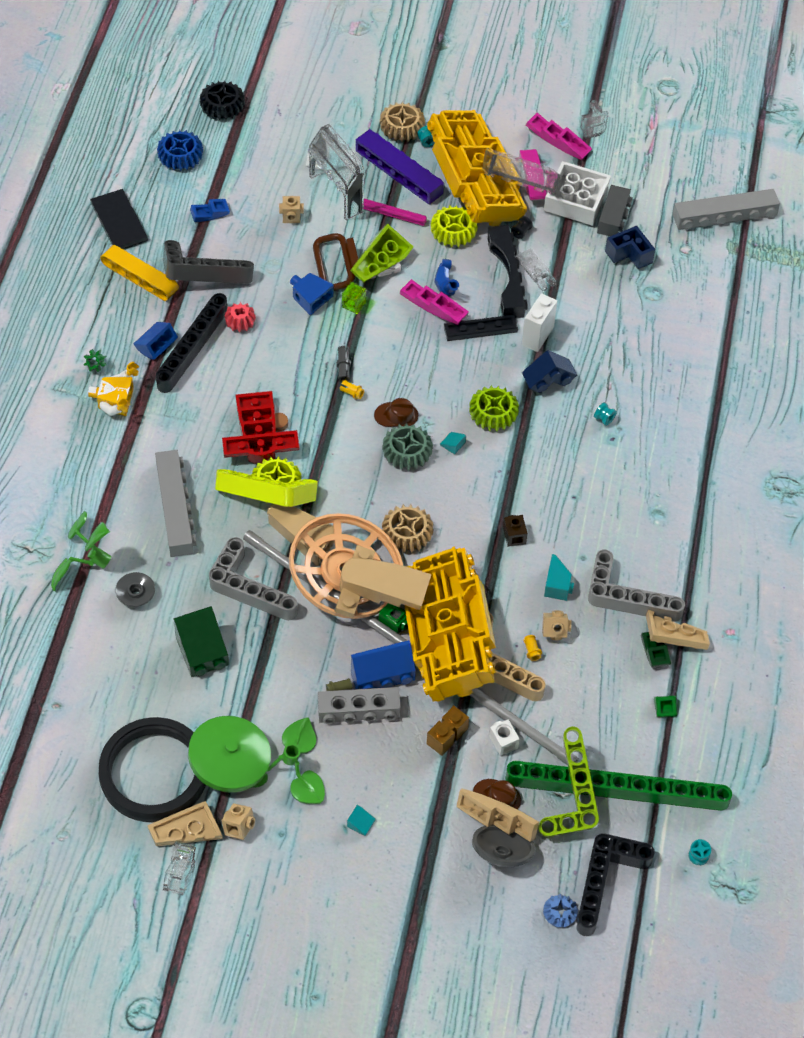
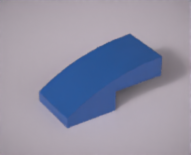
M209 199L208 204L191 205L190 208L194 222L209 221L230 213L226 199Z

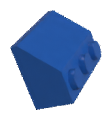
M409 640L351 655V677L355 689L391 688L399 684H409L415 680L416 669Z

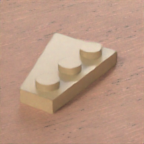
M647 611L646 620L651 641L708 650L710 642L707 631L686 623L680 625L672 622L670 617L664 616L663 619L655 616L654 611Z
M206 801L147 825L156 846L223 839Z

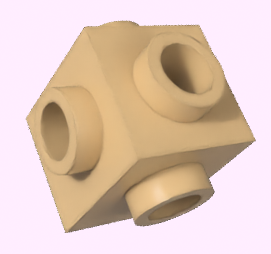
M283 196V202L279 203V214H283V223H300V214H304V203H300V196Z
M554 610L552 613H543V637H550L552 640L567 638V632H571V620H568L567 614L559 610Z
M232 804L222 819L225 836L244 840L250 829H253L255 825L252 807Z

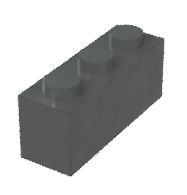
M615 185L610 186L599 219L598 234L612 236L619 233V231H623L625 224L623 219H627L629 212L627 207H631L633 199L630 196L631 189Z

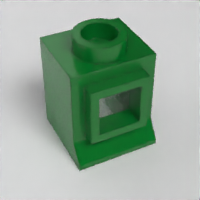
M387 603L379 612V621L399 634L408 628L406 612L401 607Z

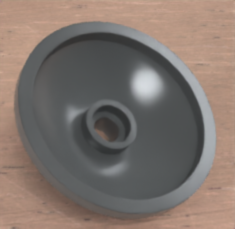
M491 825L489 827H480L473 834L472 846L481 858L491 864L501 867H517L528 863L534 856V842H529L515 832L507 834L495 825Z

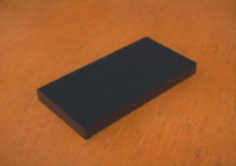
M123 189L90 199L91 205L112 245L124 249L148 241V237Z

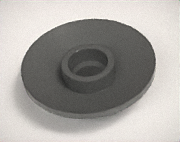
M129 573L117 582L116 596L124 605L139 607L145 605L153 598L155 584L144 573Z

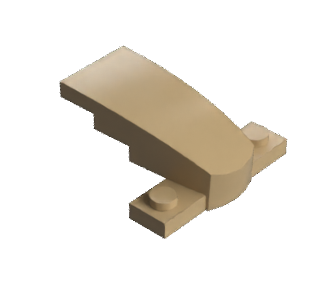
M357 545L353 557L342 568L340 578L341 593L334 612L353 618L361 596L378 604L382 600L397 607L404 604L420 610L431 574L398 564L373 560L374 550Z

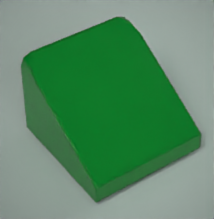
M654 696L656 717L677 716L676 696Z

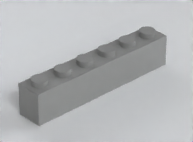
M767 189L674 203L672 215L678 230L777 216L780 202L775 190Z
M178 450L156 452L155 457L170 557L194 554L193 546H196L195 534L191 535L190 531L194 530L193 519L188 518V515L191 514L190 503H186V499H189L188 488L183 487V483H186L185 472H181V468H184L183 457H179Z

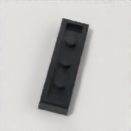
M514 315L461 321L458 325L452 322L444 323L447 341L518 332Z

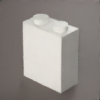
M542 293L525 317L522 346L536 352L540 350L554 328L557 308L556 299Z

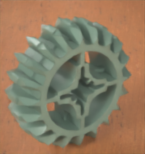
M407 423L404 427L399 424L397 429L392 427L391 432L387 431L382 445L384 457L387 458L388 463H393L394 467L400 466L401 470L407 467L408 471L411 467L417 469L418 465L423 467L424 462H428L429 457H431L433 449L431 436L428 435L427 430L422 431L421 426L415 428L414 424L408 426Z

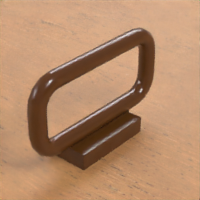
M332 233L318 237L313 243V252L318 275L327 281L320 245L333 240L340 241L348 279L333 284L334 291L353 284L355 275L350 270L357 262L358 255L353 237L346 239L342 234Z

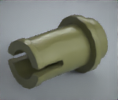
M350 678L337 682L329 681V684H326V691L352 690L353 688Z

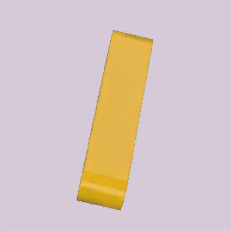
M112 245L100 256L101 262L106 267L164 301H167L179 289V285L175 280L168 279L161 271L116 245Z

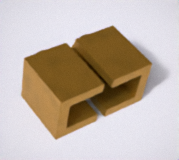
M453 705L442 717V722L439 720L427 732V745L443 756L454 744V740L457 741L468 730L469 717Z

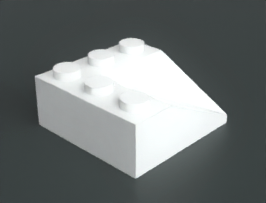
M562 161L556 173L560 178L553 184L555 193L550 189L545 196L544 211L593 226L611 176Z

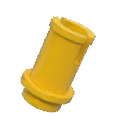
M347 380L341 383L348 388L340 385V391L353 396L354 399H361L363 397L364 389H362V386H356Z
M534 635L524 637L523 642L528 652L526 654L527 658L531 661L541 659L542 650L538 648L536 637Z

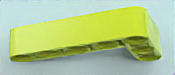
M218 469L216 472L215 489L272 504L292 507L316 501L318 481L301 479L284 483L232 470Z

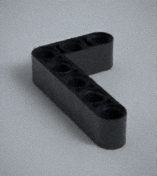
M603 833L595 837L576 925L580 935L590 936L595 932L609 862L647 869L651 866L655 855L653 846L648 843ZM602 844L605 845L607 848L602 849L598 845ZM624 849L628 853H621L619 850ZM640 854H645L649 858H643ZM600 863L603 867L598 868L594 864ZM596 882L600 886L594 887L590 883ZM592 901V902H594L596 905H595V906H589L586 902ZM582 921H589L592 925L586 926Z

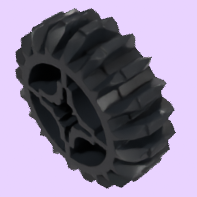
M219 80L217 83L212 82L211 85H206V88L202 89L200 94V106L203 113H206L207 117L211 116L212 119L218 118L219 121L221 118L227 120L229 117L233 119L234 115L238 116L245 105V96L242 89L237 84L233 85L232 81L226 83V81L219 82Z

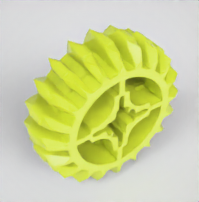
M450 205L448 208L443 207L441 210H437L431 221V232L434 239H437L438 243L443 242L444 246L449 244L451 248L453 245H457L459 248L460 244L465 246L467 242L471 243L472 238L476 236L478 228L477 223L471 221L470 215L467 214L464 206L458 208L457 205L455 207Z
M279 456L275 460L270 457L269 461L263 459L262 464L257 463V468H253V474H251L284 483L301 480L298 466H294L293 461L288 462L287 458L280 460Z

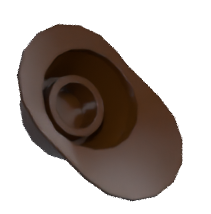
M397 398L392 402L383 403L374 412L375 421L386 427H396L399 424L404 427L406 423L408 426L416 423L419 416L414 405L405 398Z
M488 778L479 781L473 788V792L503 802L517 810L521 805L520 793L509 781H498Z

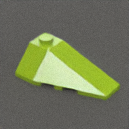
M387 223L369 243L350 271L364 283L404 260L414 246Z

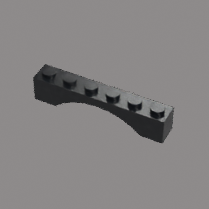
M509 225L488 227L487 240L489 251L503 263L509 276L507 287L501 294L500 307L502 316L514 315L515 318H524L528 304L527 299L524 300L523 298L525 296L524 286H521L522 274L518 272L519 259L515 258L517 250L516 245H513L514 234L510 232Z

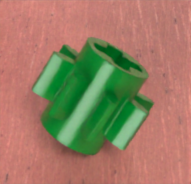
M92 349L89 351L90 355H84L86 359L84 366L87 365L90 372L94 368L99 372L101 371L100 366L104 367L107 365L104 362L107 356H103L101 350L95 353Z

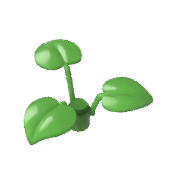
M86 511L74 522L68 533V538L72 539L77 534L87 543L85 551L92 548L87 556L90 560L74 557L65 558L52 576L51 586L55 592L56 585L67 572L71 562L85 563L90 566L96 564L104 569L111 559V555L94 545L102 537L110 533L104 522H101L96 527L89 540L80 533V528L84 525L87 518Z
M307 717L292 723L284 730L282 734V744L285 746L283 754L279 755L278 759L269 766L268 771L280 761H283L286 765H294L298 778L294 779L290 785L292 796L302 803L320 804L325 796V789L321 778L311 770L305 771L302 776L299 771L298 759L300 753H308L316 744V735L310 719ZM267 773L258 784L253 786L254 788L263 786L268 781Z

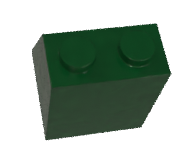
M212 606L173 618L176 640L191 677L202 676L209 671L221 670L229 665L228 653Z

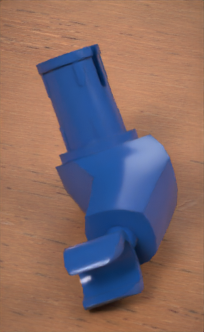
M443 259L437 269L434 282L439 292H443L450 297L458 290L459 282L455 279H449L452 261Z

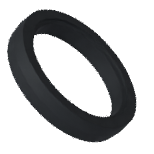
M161 717L139 719L116 731L105 744L99 760V782L108 802L124 816L142 822H156L192 807L198 801L206 786L195 774L189 787L177 798L162 804L145 805L129 800L118 791L112 780V766L122 748L139 737L155 734L166 735L179 740L188 748L194 732L178 721Z

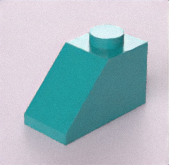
M555 554L551 556L544 597L567 601L568 593H573L574 583L571 582L572 574Z

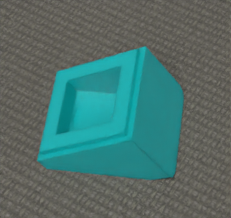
M450 432L440 443V446L456 454L466 443V435Z
M356 805L347 820V827L366 836L376 819L364 808Z

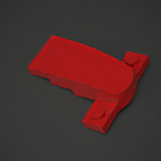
M272 391L235 394L242 436L222 438L224 458L247 456L249 462L262 464L263 459L269 461L270 457H272L274 460L278 452L299 450L297 430L276 432Z

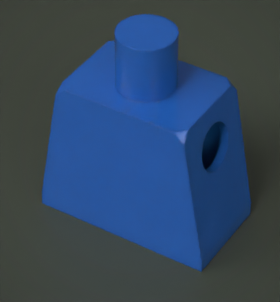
M308 273L302 279L294 275L290 280V284L293 285L294 300L310 316L334 296V285L312 273Z

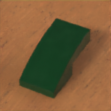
M649 632L641 633V640L651 668L671 665L667 645L651 641Z

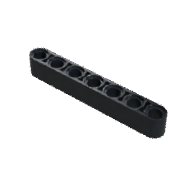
M217 293L211 297L156 373L158 391L168 393L174 388L224 319L228 308L226 295Z

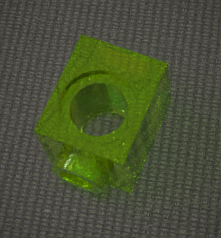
M350 282L342 293V308L358 314L366 303V288Z

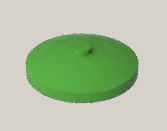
M219 716L207 720L195 730L188 747V760L193 773L205 785L222 792H241L258 784L266 775L271 761V748L265 734L252 722L236 716Z

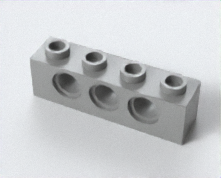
M399 687L318 692L319 723L332 724L343 721L352 723L360 720L371 722L378 719L394 720L400 718ZM381 704V705H383V706H382V707H377V706H375V705ZM361 705V706H363V707H362V708H356L355 706Z

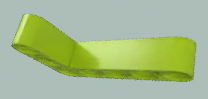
M575 726L568 727L564 731L562 740L577 811L543 818L539 822L538 831L544 837L589 830L594 828L599 821L581 730ZM570 731L575 732L578 740L570 742L567 739V733ZM573 752L580 753L582 756L581 762H573L571 754ZM576 773H584L586 781L578 783L575 780ZM581 793H587L590 796L588 804L580 802L579 795ZM585 814H592L594 816V823L592 825L584 823L583 817ZM566 817L571 818L574 822L573 828L566 829L562 824L563 819ZM545 821L551 822L553 824V831L550 833L544 832L542 830V823Z

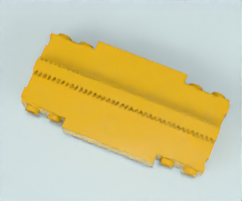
M443 110L440 114L432 113L427 123V128L435 142L432 151L454 198H461L471 221L475 223L487 222L490 226H499L501 222L519 221L527 212V206L519 192L521 183L499 138L492 137L481 114L476 113L475 110ZM486 150L493 155L492 159H489L486 164L488 172L483 169Z
M454 546L451 549L415 560L413 566H407L431 574L421 609L417 610L406 605L404 606L413 660L421 672L422 678L425 679V683H423L424 692L431 697L433 702L445 700V698L456 694L459 697L468 696L473 693L472 689L495 682L493 674L496 673L493 662H490V658L493 657L491 649L496 648L485 589L475 569H472V566L475 565L472 554L468 555L465 547L456 549Z

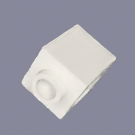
M509 719L503 722L498 721L490 727L489 737L500 756L518 749L520 739ZM499 735H506L507 737L502 738Z

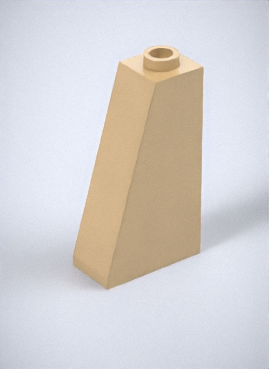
M272 504L267 511L269 524L291 544L300 529L309 521L317 518L294 506L287 507ZM329 523L320 525L310 530L307 534L315 542L323 536L334 534L333 525ZM301 539L297 549L306 556L310 547ZM335 541L326 542L319 547L328 553ZM314 552L311 562L319 566L322 559Z

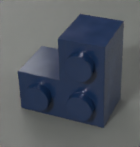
M634 226L607 237L605 253L613 263L629 257L634 265L640 269L653 263L655 248L638 226Z
M549 350L545 351L522 372L529 388L538 393L547 390L553 382L565 387L578 376L568 358Z

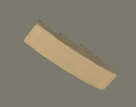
M460 789L456 806L460 810L487 827L495 825L507 834L515 832L529 842L536 839L539 821L503 802L473 791Z

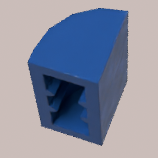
M156 322L133 345L141 354L155 360L178 336L170 323Z

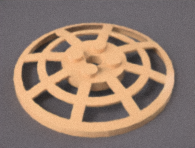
M339 513L327 514L309 521L295 536L289 553L291 575L303 596L322 611L342 618L351 617L336 613L334 609L320 602L324 598L335 604L338 602V599L328 594L333 589L340 591V567H343L354 554V550L343 548V541L374 550L370 546L378 538L389 551L394 562L393 564L403 566V562L396 545L382 529L361 517ZM333 523L334 534L323 536L315 542L307 534L310 530L320 525ZM341 523L358 526L371 534L365 541L351 535L342 534ZM301 539L310 547L305 557V566L294 564L295 551ZM335 541V549L328 553L319 547L326 542ZM314 552L323 560L321 568L310 567ZM375 552L373 560L381 561ZM296 572L306 574L310 585L317 592L314 597L303 587ZM312 575H322L327 584L321 589L316 584ZM361 598L359 600L358 605L364 604L370 600L366 598ZM387 602L369 612L358 613L356 609L355 615L351 619L376 615L386 606Z

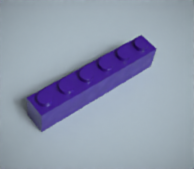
M369 129L356 139L357 153L430 205L443 195L444 182L408 157L403 151L394 147L392 143L383 139L378 133Z

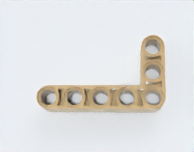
M489 613L491 625L493 628V616L491 613ZM492 653L493 657L490 658V662H493L495 670L504 671H496L493 674L495 683L531 701H539L543 698L545 691V681L543 678Z

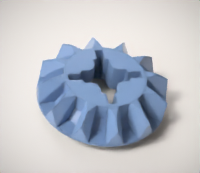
M560 893L557 896H551L545 902L543 913L545 919L551 925L567 927L576 920L578 910L576 902H573L569 896H562ZM559 904H561L564 910H567L563 912L562 917H560L559 911L555 910L558 909Z

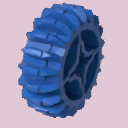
M179 129L178 132L172 131V134L166 133V137L162 136L161 141L158 142L157 154L159 161L162 162V165H166L167 168L172 167L173 170L179 169L180 171L183 168L188 170L189 167L194 168V165L199 164V161L202 160V142L199 140L198 135L194 136L193 132L188 133L187 130L181 132Z

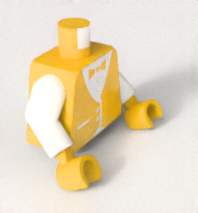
M130 362L126 370L120 374L102 378L100 387H89L88 397L97 398L98 408L109 416L116 414L127 416L134 390L132 375L137 376L139 374L137 370L139 366L135 362Z

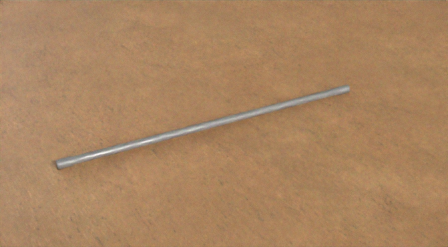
M251 530L245 533L243 540L290 570L288 557L266 543ZM296 572L298 577L310 584L306 574ZM312 575L316 584L322 589L326 584ZM333 589L328 595L339 599L340 593ZM357 606L358 613L366 612L359 606ZM373 616L359 618L395 644L408 641ZM477 688L472 689L473 693L469 696L502 719H509L511 725L567 764L564 748ZM573 753L571 754V760L577 763L579 758Z

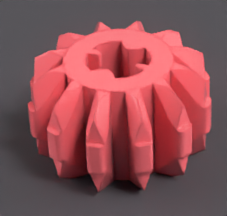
M241 301L238 305L233 303L232 307H228L227 312H225L227 327H231L232 331L238 329L240 333L243 329L247 331L248 327L253 328L256 317L253 307H249L248 303L242 305Z

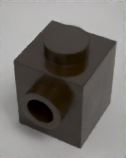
M523 515L504 517L503 531L507 547L526 544L528 533Z

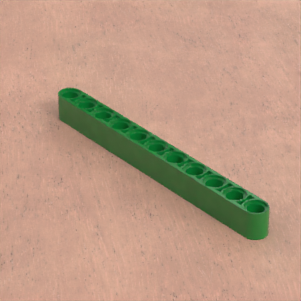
M512 761L507 765L505 780L513 784L514 787L573 794L569 770L566 766ZM589 769L594 796L718 811L727 809L732 798V790L726 785ZM512 772H517L519 775H516V776H515V775H512L511 773H512ZM578 772L575 774V779L580 780V783H584L586 776L584 773ZM536 774V775H538V776H540V777H539V778H534V777H532L531 775ZM552 777H558L560 780H554ZM593 782H600L601 785H596ZM614 784H619L622 787L618 788ZM636 786H639V787H641L643 790H638V789H636L635 787H636ZM655 789H661L663 792H658ZM676 791H681L684 795H680ZM697 794H703L705 797H699ZM718 796H723L725 800L718 798Z

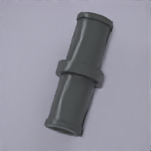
M339 346L338 360L336 362L339 371L338 380L340 382L344 380L350 381L349 368L351 367V361L349 360V347L347 346L345 351V346Z

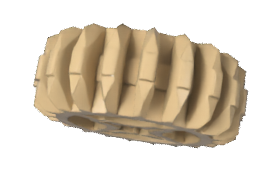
M402 101L401 104L395 102V105L389 104L388 108L385 107L380 115L379 124L384 136H388L389 139L394 138L395 142L397 140H401V142L407 140L409 142L410 139L415 140L416 136H418L417 132L420 128L424 127L425 120L420 108H416V105L411 106L410 103L404 104Z
M403 504L401 508L395 506L394 511L389 510L388 515H385L382 522V530L394 542L397 549L401 548L404 553L406 550H410L412 553L414 548L420 551L421 546L426 547L427 542H430L433 534V522L430 514H426L425 509L420 511L419 505L416 508H413L412 504L409 507H405ZM398 522L400 523V524L397 525V527L393 528V526H394L396 523H398ZM422 528V531L416 535V532Z

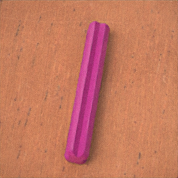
M365 198L362 199V209L422 226L426 224L427 217L425 215Z

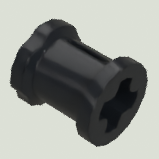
M522 216L519 222L511 227V232H513L515 238L522 239L526 231L531 230L533 223L528 217Z

